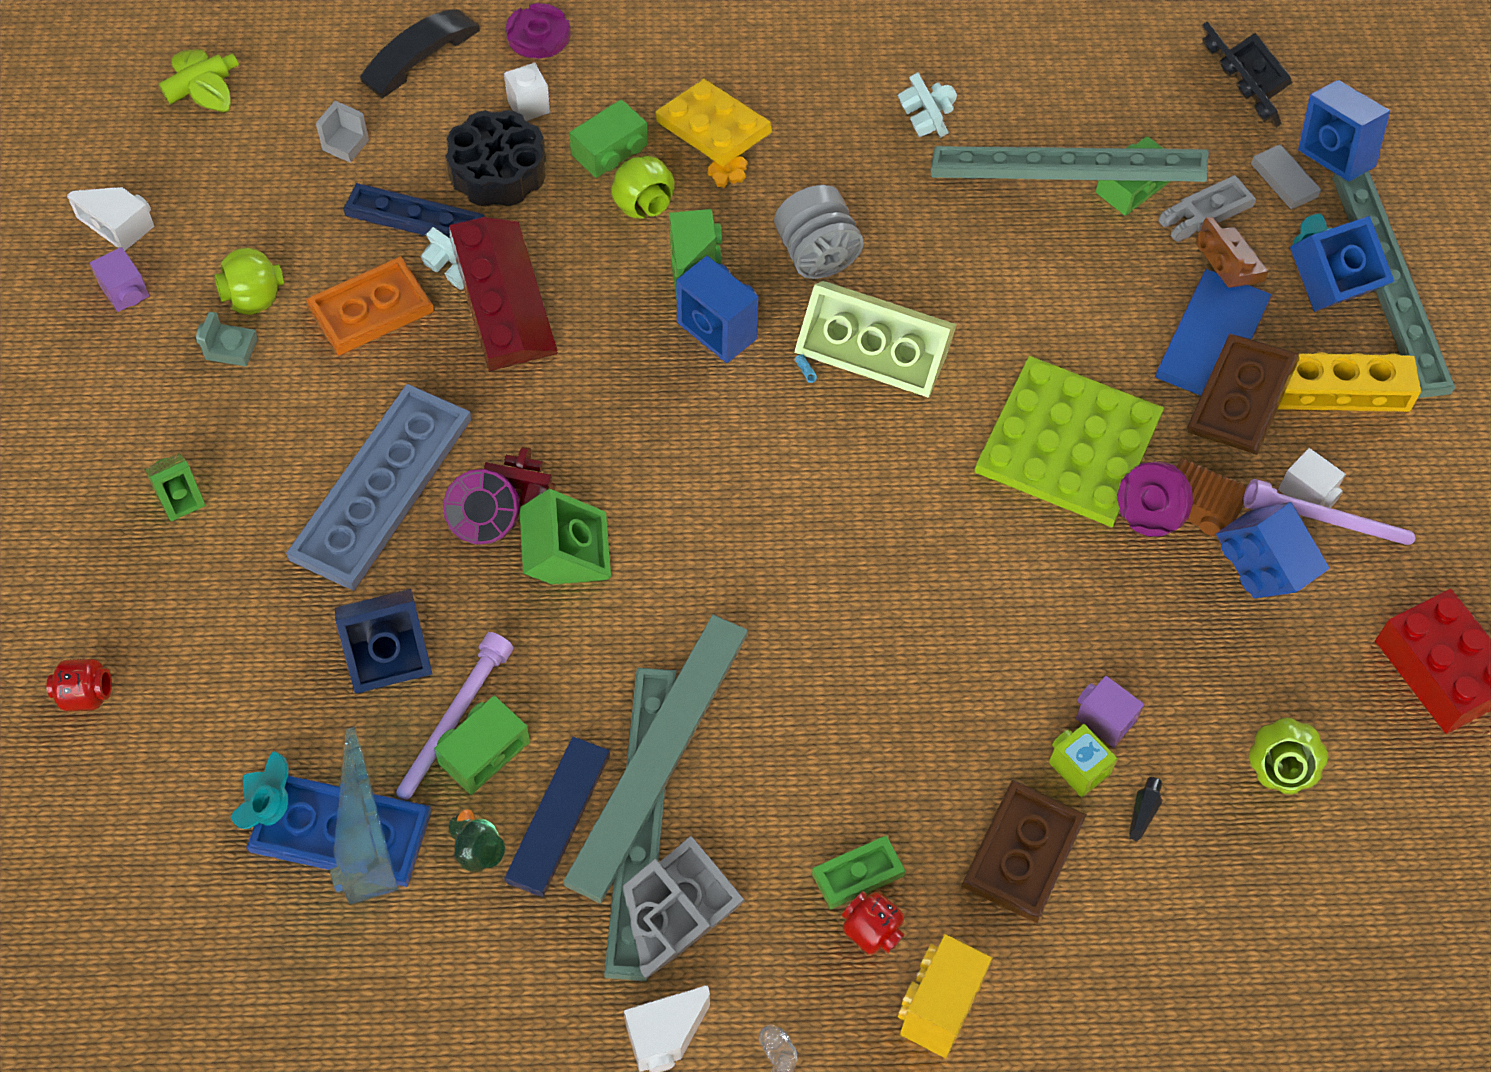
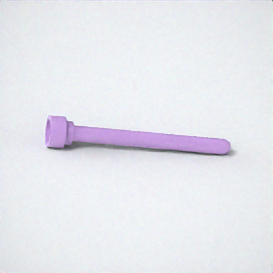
M1251 480L1244 494V506L1248 509L1254 510L1292 502L1297 513L1304 517L1404 545H1411L1415 541V534L1410 530L1279 494L1275 488H1272L1270 483L1261 480Z
M488 632L479 645L481 651L478 654L480 658L397 788L396 793L399 799L408 800L411 798L436 759L434 747L437 746L439 738L447 730L456 727L492 668L498 667L500 663H505L511 655L514 647L502 636L493 632Z

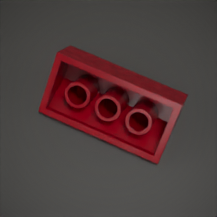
M481 217L449 225L451 246L488 371L558 354L519 222Z

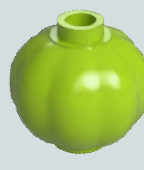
M652 156L634 157L624 162L616 171L611 186V195L616 205L624 214L630 217H647L635 206L636 201L647 215L657 216L669 205L674 192L675 182L671 172L658 158Z
M241 248L229 253L221 262L222 273L214 274L221 302L232 300V309L247 315L256 314L269 308L276 299L278 286L284 285L279 264L272 265L262 252L252 248Z
M1293 718L1278 719L1275 723L1261 727L1255 735V741L1250 747L1248 756L1250 765L1255 770L1257 779L1263 786L1289 795L1296 794L1302 789L1311 788L1318 784L1322 778V771L1328 763L1327 748L1321 742L1318 731L1308 723H1300Z

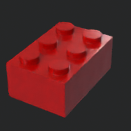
M1451 588L1387 621L1375 642L1445 734L1491 711V638Z

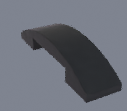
M459 9L446 10L428 16L413 24L390 41L365 68L360 76V80L383 99L407 82L405 72L448 42L455 47L459 46L479 32L480 26Z

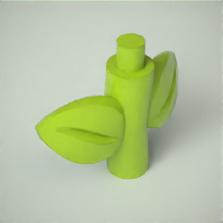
M204 50L181 51L172 58V68L177 73L158 83L170 105L190 94L192 100L202 107L219 112H229L230 93L223 79L230 76L228 71L239 66V63L233 53L222 59L219 55L208 59V55Z

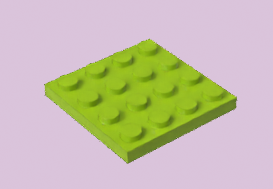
M1029 356L980 455L974 472L1113 527L1120 510L1117 497L1120 483L1126 474L1141 464L1162 416L1164 407Z

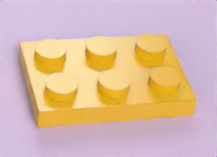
M702 79L655 111L656 121L721 166H725L732 159L738 157L772 133L769 120L706 79Z

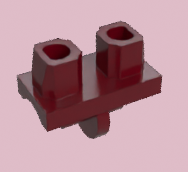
M522 447L518 456L506 454L504 459V465L506 466L485 462L484 469L502 474L508 479L512 487L523 490L520 500L521 506L548 489L555 490L556 484L552 483V476L540 473L543 461L531 459V448Z

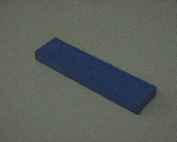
M359 183L355 184L343 208L347 217L427 236L426 234L434 227L448 238H450L449 225L485 217V214Z
M572 737L504 877L505 883L542 898L544 897L610 757L608 749Z

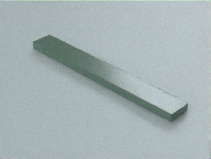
M935 146L930 169L932 178L1207 182L1209 150Z
M1367 171L1349 182L1334 174L1333 181L1349 223L1370 216L1395 282L1377 289L1376 293L1400 355L1415 356L1421 393L1418 398L1452 394L1455 385L1370 172Z
M712 614L565 877V887L600 904L603 902L747 638V629Z
M637 668L626 768L676 681V670ZM665 788L614 880L604 972L605 978L647 981L641 973L640 960L633 937L623 885L654 859L659 862Z

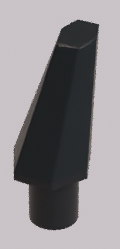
M1156 777L1147 778L1144 788L1137 791L1129 833L1130 839L1134 841L1142 838L1163 802L1160 795L1162 781Z

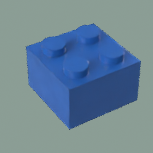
M1336 80L1310 94L1298 150L1349 182L1376 167L1390 110L1340 80Z
M1370 216L1311 235L1290 246L1314 312L1373 292L1395 282Z
M705 256L676 279L677 323L725 363H729L757 339L759 296H757L751 286L742 284L732 276L723 264H717L710 257Z
M1292 502L1247 511L1216 533L1221 542L1224 555L1232 561L1240 575L1242 586L1252 595L1253 599L1296 593L1330 569Z

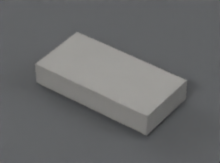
M1281 144L1253 157L1251 165L1291 210L1318 198L1321 189Z

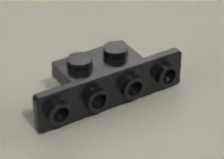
M1208 21L1202 24L1205 33L1202 42L1210 54L1218 53L1221 57L1219 63L1224 72L1229 77L1233 74L1239 80L1236 85L1246 99L1250 97L1254 99L1257 103L1254 105V108L1264 122L1269 119L1275 128L1280 126L1282 123L1278 111L1269 99L1292 84L1290 75L1256 33L1232 49H1229Z

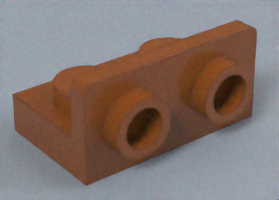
M1213 217L1205 218L1197 236L1196 244L1227 287L1231 288L1265 282L1269 271L1235 227L1221 229Z

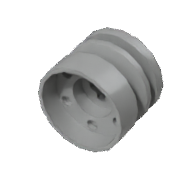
M817 185L800 190L786 199L776 211L774 218L776 229L783 244L788 249L789 256L793 260L797 272L803 277L818 279L831 276L848 267L861 254L864 245L863 237L856 227L854 219L850 217L848 207L840 192L833 186Z

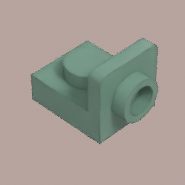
M210 311L205 322L198 326L196 341L202 349L205 360L245 367L248 365L258 339L254 329L221 324L217 313Z

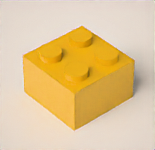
M944 934L939 947L930 944L916 978L920 985L912 981L901 1004L902 1008L897 1017L904 1021L900 1035L947 1059L983 983L992 957Z

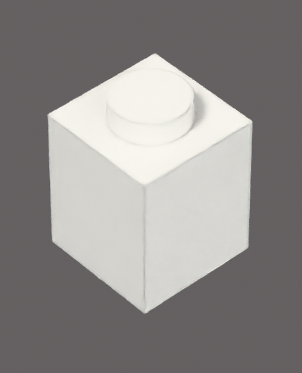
M535 63L504 73L507 101L514 112L522 114L526 121L550 113L548 85Z
M1308 448L1287 470L1278 490L1286 496L1331 508L1343 493L1339 486L1346 474Z

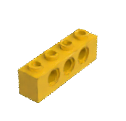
M1324 352L1299 354V362L1278 409L1410 412L1421 393L1415 356L1398 354L1364 355L1361 353L1327 354Z

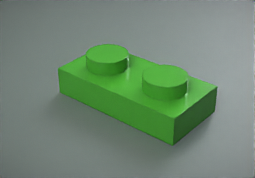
M887 835L812 868V876L830 910L855 899L863 891L869 893L905 875V869Z

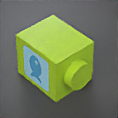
M1083 724L1076 731L1072 732L1068 729L1056 738L1052 744L1054 750L1049 764L1083 797L1111 775L1118 758Z

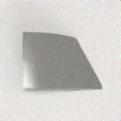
M692 836L686 839L662 861L658 862L654 859L623 885L642 975L646 979L745 902Z

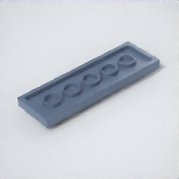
M406 384L286 554L289 561L354 591L471 421L470 411Z

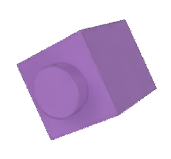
M122 247L90 262L98 284L117 312L134 306L150 297L141 274Z
M1105 676L1097 686L1090 683L1079 696L1077 702L1081 706L1076 720L1085 724L1092 732L1114 748L1137 722L1145 704L1112 679Z

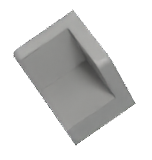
M337 101L332 103L316 123L322 150L351 163L369 141L363 113Z

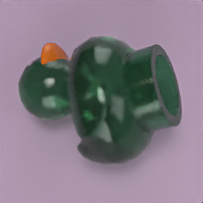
M468 809L463 810L450 820L448 831L450 836L456 840L454 857L455 861L467 871L479 872L500 863L505 853V844L492 823L484 819H475L474 813Z

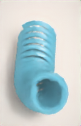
M802 354L796 356L794 360H796L799 368H801L807 381L810 383L815 382L817 376L807 359Z

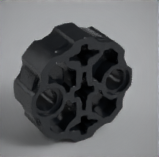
M483 110L469 115L468 119L461 125L453 127L446 138L448 150L445 157L451 185L454 190L465 194L469 202L483 207L492 204L512 206L523 202L525 196L534 190H538L545 180L544 163L546 156L543 135L538 126L528 123L520 113L510 110L502 112Z

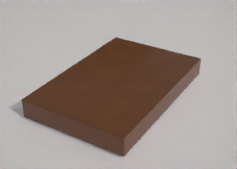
M1229 333L1187 426L1188 433L1257 455L1299 362V354Z
M1012 780L961 887L1038 923L1087 814Z

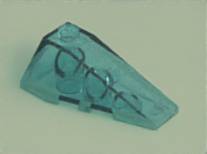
M355 727L346 729L334 843V856L337 867L330 869L336 893L344 891L349 905L399 890Z

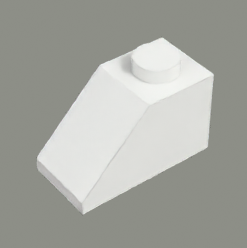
M122 187L72 191L67 195L76 218L116 247H122L124 251L154 227L149 213L151 208L147 201L138 194L132 195Z
M708 985L624 1010L625 1023L639 1072L648 1069L650 1072L666 1071L675 1065L674 1061L680 1060L683 1057L710 1007Z

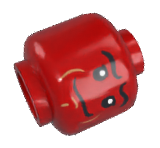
M68 659L59 662L54 673L48 676L46 688L48 696L54 698L56 705L63 711H92L98 709L104 700L109 699L112 691V678L109 670L103 668L102 664L96 659Z
M864 891L861 892L841 915L845 919L843 924L844 933L868 955L876 954L881 949L890 953L905 936L899 930L904 923L903 912L879 891H874L869 895Z

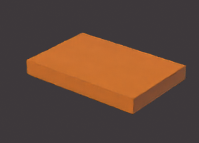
M401 256L306 299L308 308L338 356L434 312L432 302Z

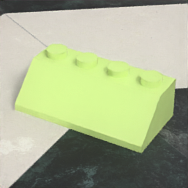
M821 281L813 287L794 353L802 354L806 357L929 398L945 362L957 324L826 281Z

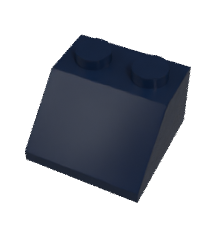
M411 589L334 608L335 621L355 694L432 674Z

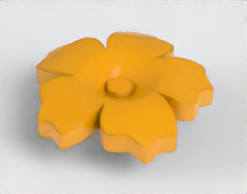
M736 157L725 166H721L713 161L707 168V174L712 176L717 187L724 188L728 181L732 184L742 183L746 179L744 171L748 162L744 157Z

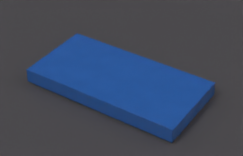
M1205 269L1160 363L1155 378L1201 396L1229 333L1252 340L1272 294L1249 285L1228 288L1219 274Z
M288 776L285 785L288 794L286 813L272 825L266 826L261 823L255 825L247 844V849L250 853L408 887L432 811L430 806Z

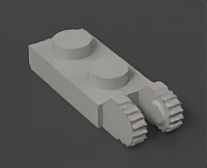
M1234 175L1182 199L1180 203L1162 212L1158 221L1163 227H1167L1177 223L1185 216L1188 220L1177 225L1171 232L1172 238L1179 242L1189 238L1196 230L1199 232L1205 218L1213 217L1219 223L1253 207L1256 198Z

